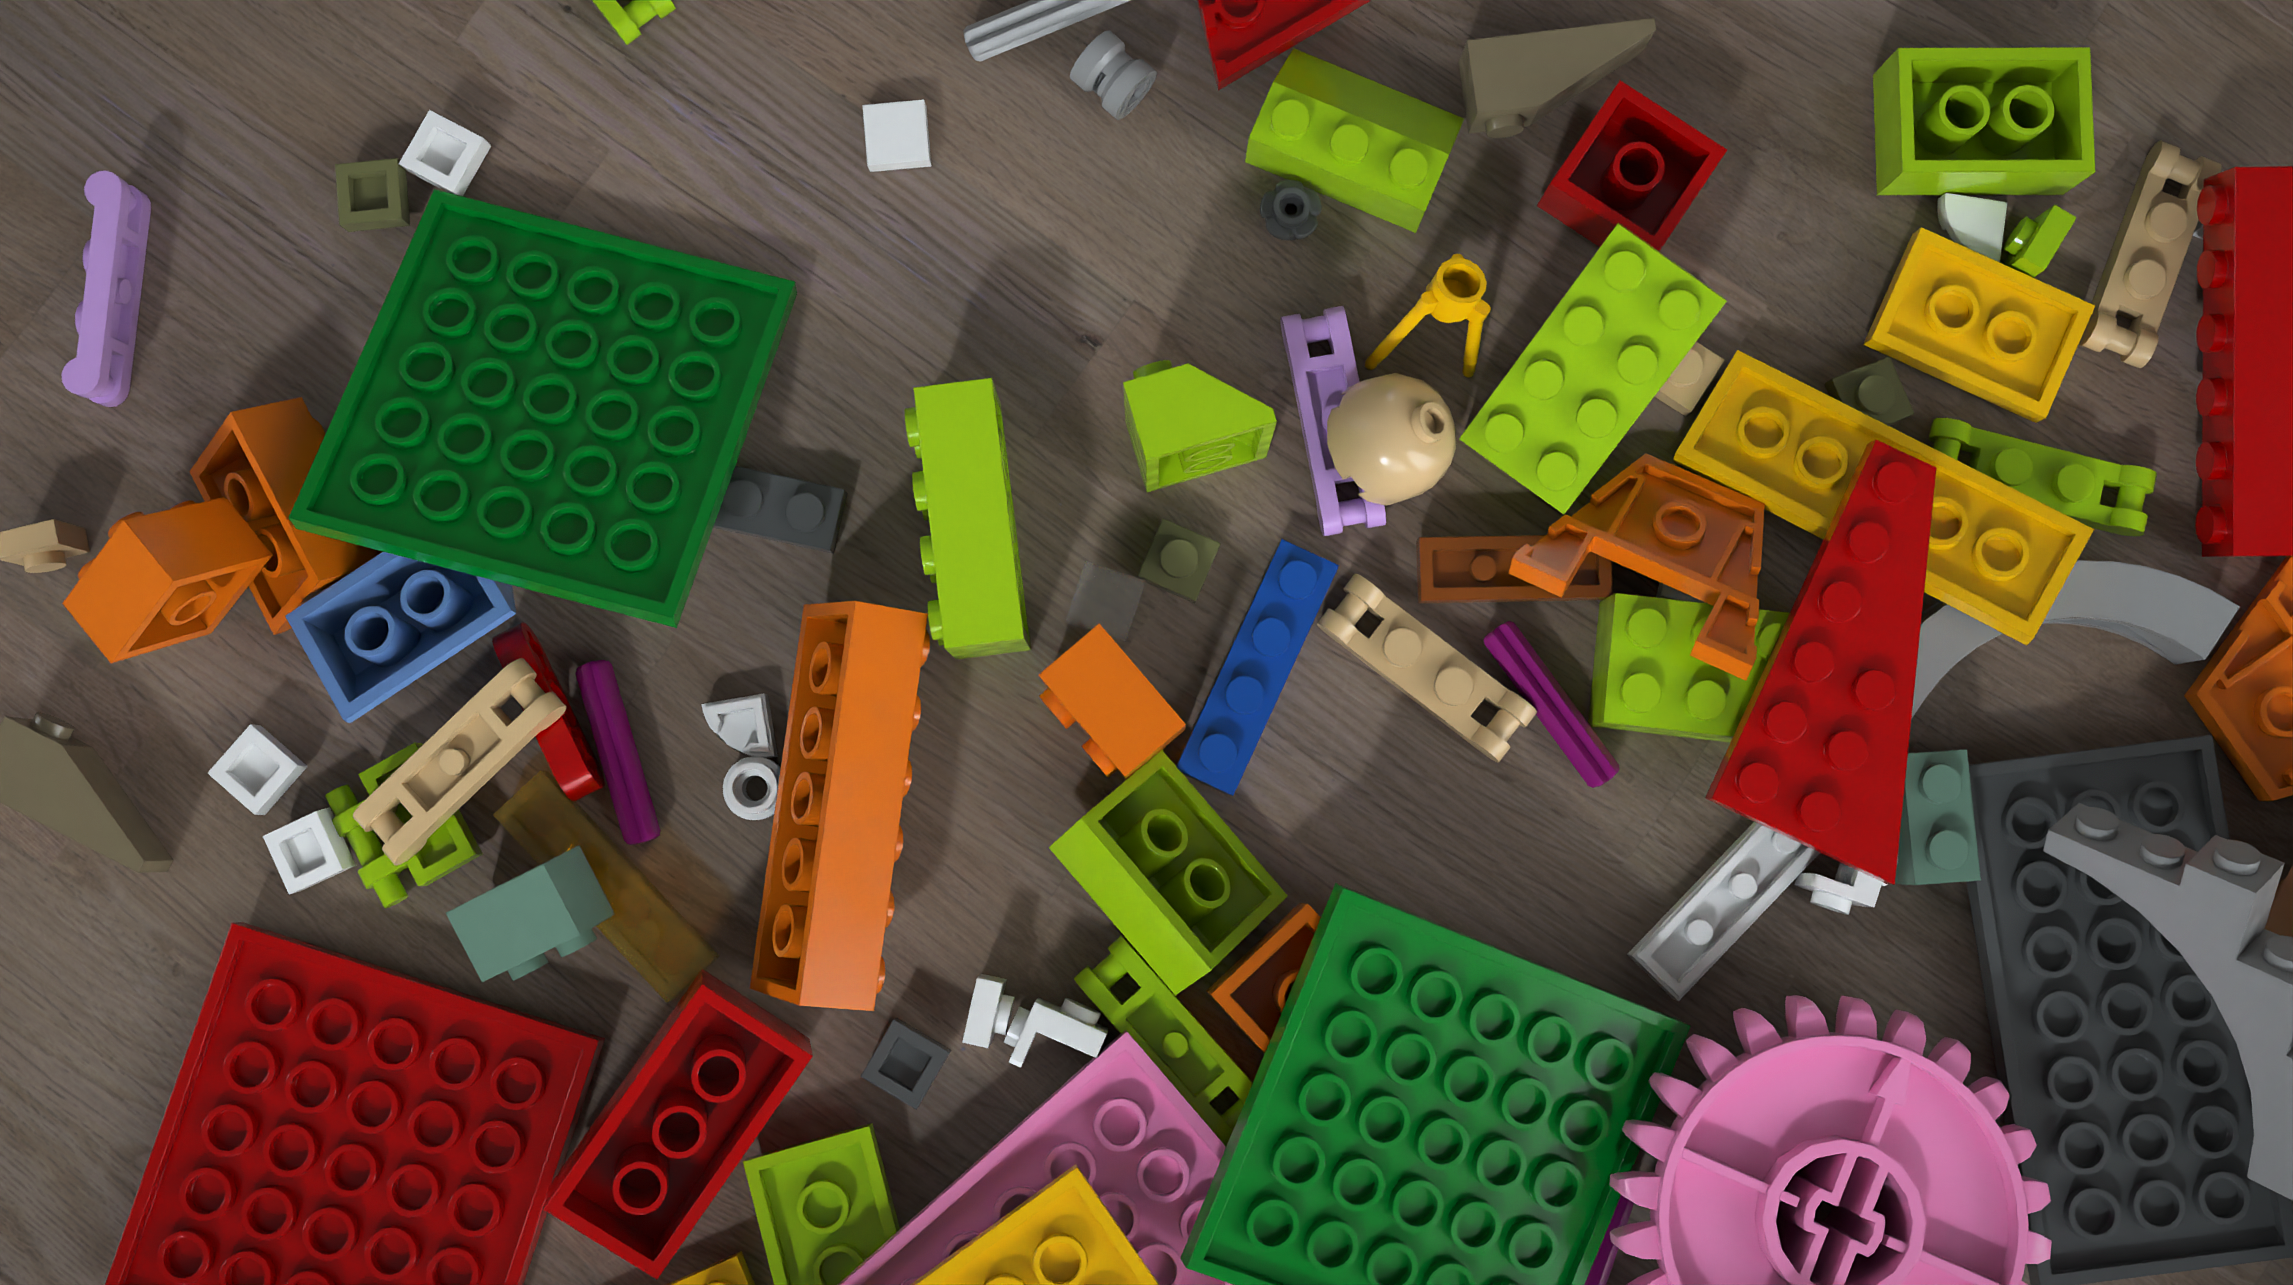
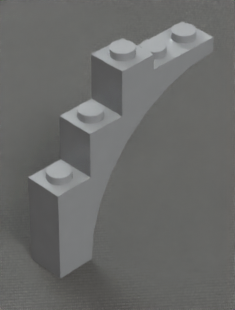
M2078 803L2048 830L2043 851L2093 877L2138 910L2180 952L2207 988L2236 1041L2251 1090L2254 1140L2247 1178L2293 1200V937L2278 935L2265 929L2285 863L2260 853L2248 843L2227 840L2217 835H2214L2197 852L2185 847L2173 837L2153 834L2122 821L2108 810L2088 807Z

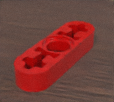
M522 622L494 636L492 642L502 668H505L517 659H525L537 673L534 681L545 693L554 692L566 706L565 712L556 722L535 736L556 781L565 795L575 802L603 788L605 781L600 766L548 657L532 629Z

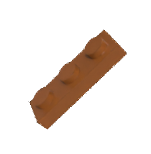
M1546 535L1419 537L1416 541L1418 603L1603 600L1613 595L1612 563L1609 559L1589 552L1561 598L1509 574L1512 558L1516 551L1526 544L1534 545Z

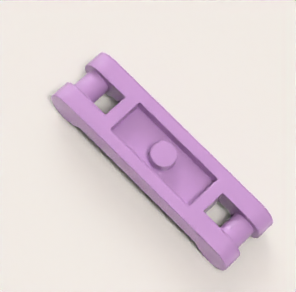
M98 171L86 180L84 186V193L88 202L94 205L91 239L86 242L83 249V266L86 271L83 301L79 303L75 314V325L79 334L76 358L70 360L64 366L61 375L62 383L71 393L89 398L91 401L102 406L116 407L125 401L130 391L151 203L146 194L136 187L128 185L127 182L116 174L109 171Z
M1343 306L1323 309V316L1302 319L1300 314L1283 316L1280 318L1282 337L1288 356L1322 535L1340 534L1343 532V526L1364 523L1366 528L1386 525L1384 505L1367 502L1362 497L1338 502L1335 484L1354 480L1352 477L1342 479L1335 469L1327 445V420L1331 409L1340 406L1344 396L1341 394L1348 387L1360 382L1345 309ZM1328 340L1332 354L1310 358L1307 344ZM1358 486L1359 493L1364 492V490Z

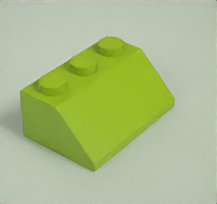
M1293 48L1274 79L1250 133L1245 162L1284 179L1300 181L1303 187L1313 189L1315 192L1416 233L1464 118Z
M1170 360L1153 362L1134 370V379L1123 382L1125 422L1146 492L1267 457L1277 423L1273 408L1187 363L1173 368Z
M1163 750L1087 812L1049 847L1175 996L1210 972L1288 897Z

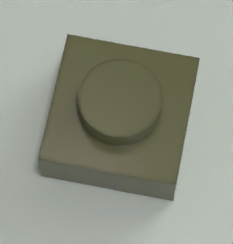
M398 158L335 164L339 225L348 232L410 226L406 170L399 165L400 160Z
M1890 356L1832 378L1824 384L1829 396L1888 426L1914 414Z
M1163 518L1139 571L1138 579L1192 603H1196L1221 543Z

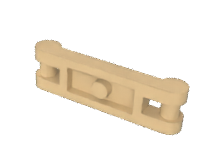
M2162 140L2152 147L2142 166L2094 295L2092 304L2095 305V308L2079 342L2080 346L2095 352H2101L2106 348L2120 354L2121 362L2136 368H2142L2149 362L2158 344L2159 336L2157 331L2199 220L2197 216V201L2203 189V180L2221 172V164L2203 156L2197 160H2192L2180 155L2179 147ZM2167 178L2182 184L2178 197L2162 191ZM2116 314L2132 320L2129 329L2117 325Z
M1354 574L1343 588L1347 595L1335 610L1329 608L1316 623L1317 626L1491 760L1499 763L1510 749V745L1507 743L1509 738L1519 725L1526 728L1536 715L1537 710L1521 696L1508 690L1386 597L1380 589L1359 574ZM1366 610L1381 620V623L1369 638L1355 627ZM1483 699L1499 710L1486 727L1471 717Z
M517 659L503 668L354 811L353 818L364 831L374 830L385 843L382 851L394 865H400L417 854L424 847L427 839L539 732L551 726L565 712L566 706L554 692L545 693L534 681L537 673L525 659ZM512 697L524 708V711L513 722L501 709ZM400 803L413 816L405 824L395 814Z

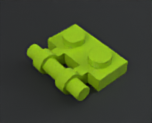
M414 742L359 773L358 775L369 796L407 761L423 743ZM348 784L340 786L325 795L335 815L332 822L339 837L348 839L362 865V868L358 870V874L366 889L374 888L384 908L394 906L408 897L398 877L403 870L409 868L418 886H428L483 855L458 809L427 839L426 844L417 854L408 861L396 866L382 851V845L374 830L364 831L353 818L354 811L365 800L358 803ZM402 803L398 805L395 814L405 824L413 816Z

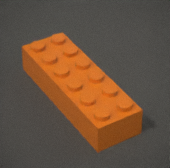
M860 601L804 604L750 982V989L799 1006L874 1011L876 994L881 991L885 980V962L881 956L885 928L891 923L894 914V896L890 890L893 867L903 848V830L899 825L903 797L908 793L912 781V765L908 759L911 735L916 729L921 715V701L917 695L920 668L926 662L930 649V637L926 630L927 613Z

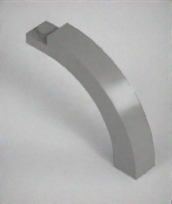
M2077 560L2042 624H2074L2119 634L2146 646L2173 664H2181L2206 659L2240 606L2205 586L2179 575L2148 566L2116 561ZM1942 601L1924 610L1921 618L1912 718L1939 680L1957 662L1977 647L2003 633Z

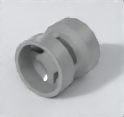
M1110 30L1098 35L1085 48L1070 72V79L1084 92L1094 91L1101 97L1102 107L1116 120L1127 116L1142 101L1157 76L1156 70L1143 59H1132L1125 52L1124 42Z

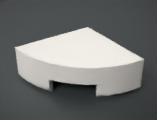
M1944 193L1938 198L1937 213L1939 223L1943 230H1947L1953 242L2000 262L2008 202Z
M763 693L701 704L709 727L728 746L750 756L778 757L767 694Z

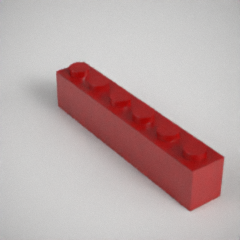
M2293 166L2233 167L2203 180V189L2197 201V216L2200 223L2203 224V252L2197 264V280L2200 287L2203 288V316L2197 326L2196 340L2198 348L2203 352V379L2199 383L2196 393L2197 409L2200 415H2202V444L2199 446L2196 454V470L2198 476L2202 479V507L2196 516L2195 529L2196 535L2202 543V557L2293 556Z

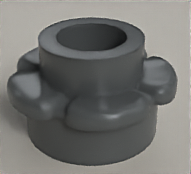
M1281 181L1276 184L1274 191H1268L1264 194L1260 203V215L1265 218L1267 231L1274 237L1281 240L1304 239L1311 235L1318 226L1316 217L1322 210L1320 198L1313 189H1305L1300 181ZM1288 205H1293L1296 207L1297 212L1294 215H1288L1285 212V208Z

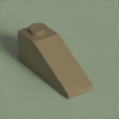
M1655 18L1467 40L1458 65L1468 134L1486 132L1489 138H1506L1521 133L1524 127L1531 126L1641 54L1656 31Z
M36 712L33 719L4 717L0 724V803L137 873L168 872L174 860L95 749L71 737L75 730L74 726L59 718L41 712Z

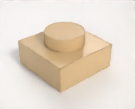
M1696 342L1654 397L1686 417L1692 412L1725 360Z
M56 519L0 532V560L22 565L25 572L42 573L64 568L67 566L66 558L90 552L85 528Z

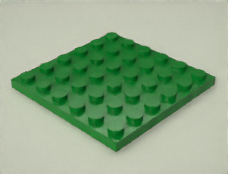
M434 189L289 515V520L298 530L677 628L797 296L795 281Z
M1335 883L1180 1259L1187 1269L1233 1285H1584L1621 1197V1194L1609 1185L1610 1175L1617 1172L1631 1171L1640 1151V1148L1622 1131L1626 1120L1652 1122L1661 1099L1652 1089L1648 1080L1654 1072L1671 1076L1691 1026L1680 1019Z

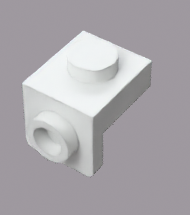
M1840 862L1835 880L1814 873H1801L1796 878L1794 885L1813 892L1810 903L1849 915L1851 905L1875 908L1880 888L1887 884Z
M1037 998L1031 1011L1019 1006L1004 1043L1015 1047L1009 1063L1020 1068L1026 1059L1037 1032L1097 1058L1108 1028L1097 1023L1101 1015L1100 1012L1082 1003L1065 998L1062 1007H1059L1041 998Z

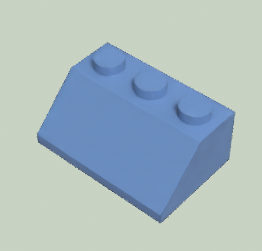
M382 552L285 617L342 719L345 722L351 723L516 614L512 585Z

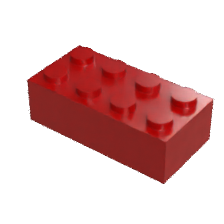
M702 969L549 1185L543 1210L657 1280L813 1057L810 1039Z

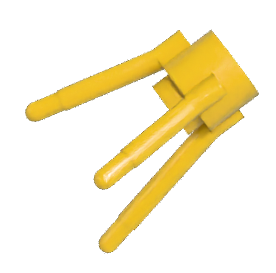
M1453 254L1449 260L1443 262L1431 282L1426 286V292L1422 293L1416 305L1366 359L1365 367L1369 370L1375 369L1424 316L1431 313L1435 319L1444 323L1461 322L1464 319L1469 321L1462 373L1465 377H1472L1478 360L1483 322L1491 310L1490 305L1481 299L1486 291L1487 281L1480 267L1472 261L1465 259L1461 254Z

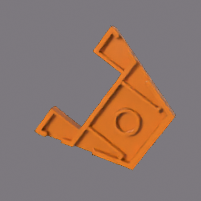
M1645 453L1591 495L1590 502L1571 517L1565 514L1549 526L1546 536L1534 545L1526 544L1516 551L1512 558L1509 574L1562 598L1587 554L1593 552L1623 567L1708 603L1714 607L1695 641L1690 656L1746 681L1755 663L1757 654L1754 638L1755 626L1759 618L1757 584L1762 563L1765 504Z
M2293 556L2285 557L2184 695L2259 801H2274L2293 795Z

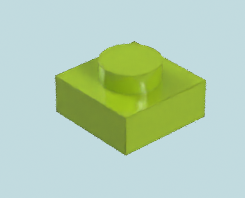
M2053 205L2033 220L2027 216L2024 217L2011 232L2004 244L2003 249L2010 253L2004 265L2033 278L2045 271L2077 217L2057 205Z

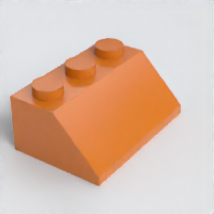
M302 397L230 412L189 471L204 501L226 497L273 554L251 582L249 588L274 635L286 632L292 628L285 617L287 614L383 552L298 530L289 520V515L325 436L322 425L312 418Z

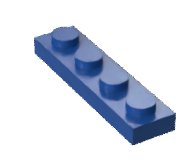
M1281 539L1176 766L1183 774L1234 796L1339 565Z

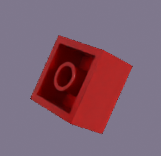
M1620 80L1547 187L1537 207L1599 247L1619 222L1660 251L1728 149Z

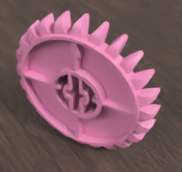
M1786 996L1785 1018L1788 1037L1780 1038L1774 1026L1757 1012L1746 1008L1733 1011L1736 1031L1744 1049V1053L1737 1057L1715 1041L1693 1034L1686 1040L1687 1046L1695 1063L1707 1080L1699 1088L1663 1073L1654 1072L1648 1080L1661 1101L1677 1115L1671 1128L1640 1120H1626L1622 1128L1625 1135L1639 1148L1658 1159L1655 1173L1628 1171L1610 1175L1609 1185L1628 1200L1639 1206L1649 1208L1651 1219L1650 1221L1630 1223L1611 1230V1242L1626 1254L1641 1259H1656L1659 1267L1637 1277L1626 1285H2028L2021 1281L2025 1264L2042 1263L2050 1259L2052 1241L2041 1234L2029 1230L2028 1214L2042 1210L2051 1202L2048 1184L2031 1177L2021 1176L2018 1164L2030 1158L2037 1147L2030 1129L2015 1124L1999 1127L1995 1121L2006 1110L2010 1097L2002 1082L1985 1076L1966 1087L1963 1082L1970 1070L1971 1053L1964 1044L1956 1039L1942 1038L1932 1049L1927 1058L1923 1057L1926 1042L1924 1023L1916 1015L1896 1009L1887 1023L1882 1040H1878L1877 1021L1870 1005L1863 999L1849 996H1841L1839 1000L1835 1032H1829L1825 1017L1817 1005L1803 996ZM1822 1200L1832 1204L1831 1211L1825 1221L1815 1217V1211Z

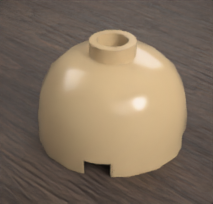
M1392 373L1361 381L1348 387L1341 394L1344 396L1340 406L1331 409L1327 420V445L1335 469L1342 479L1352 477L1357 486L1364 490V492L1358 494L1367 502L1388 506L1423 494L1445 475L1456 450V426L1449 406L1436 389L1424 380Z

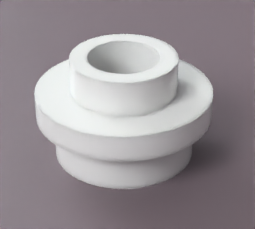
M757 756L743 758L736 762L728 770L723 782V796L730 810L737 816L747 820H763L773 816L780 766L770 759ZM756 776L762 777L767 783V793L758 801L750 799L746 792L748 781Z

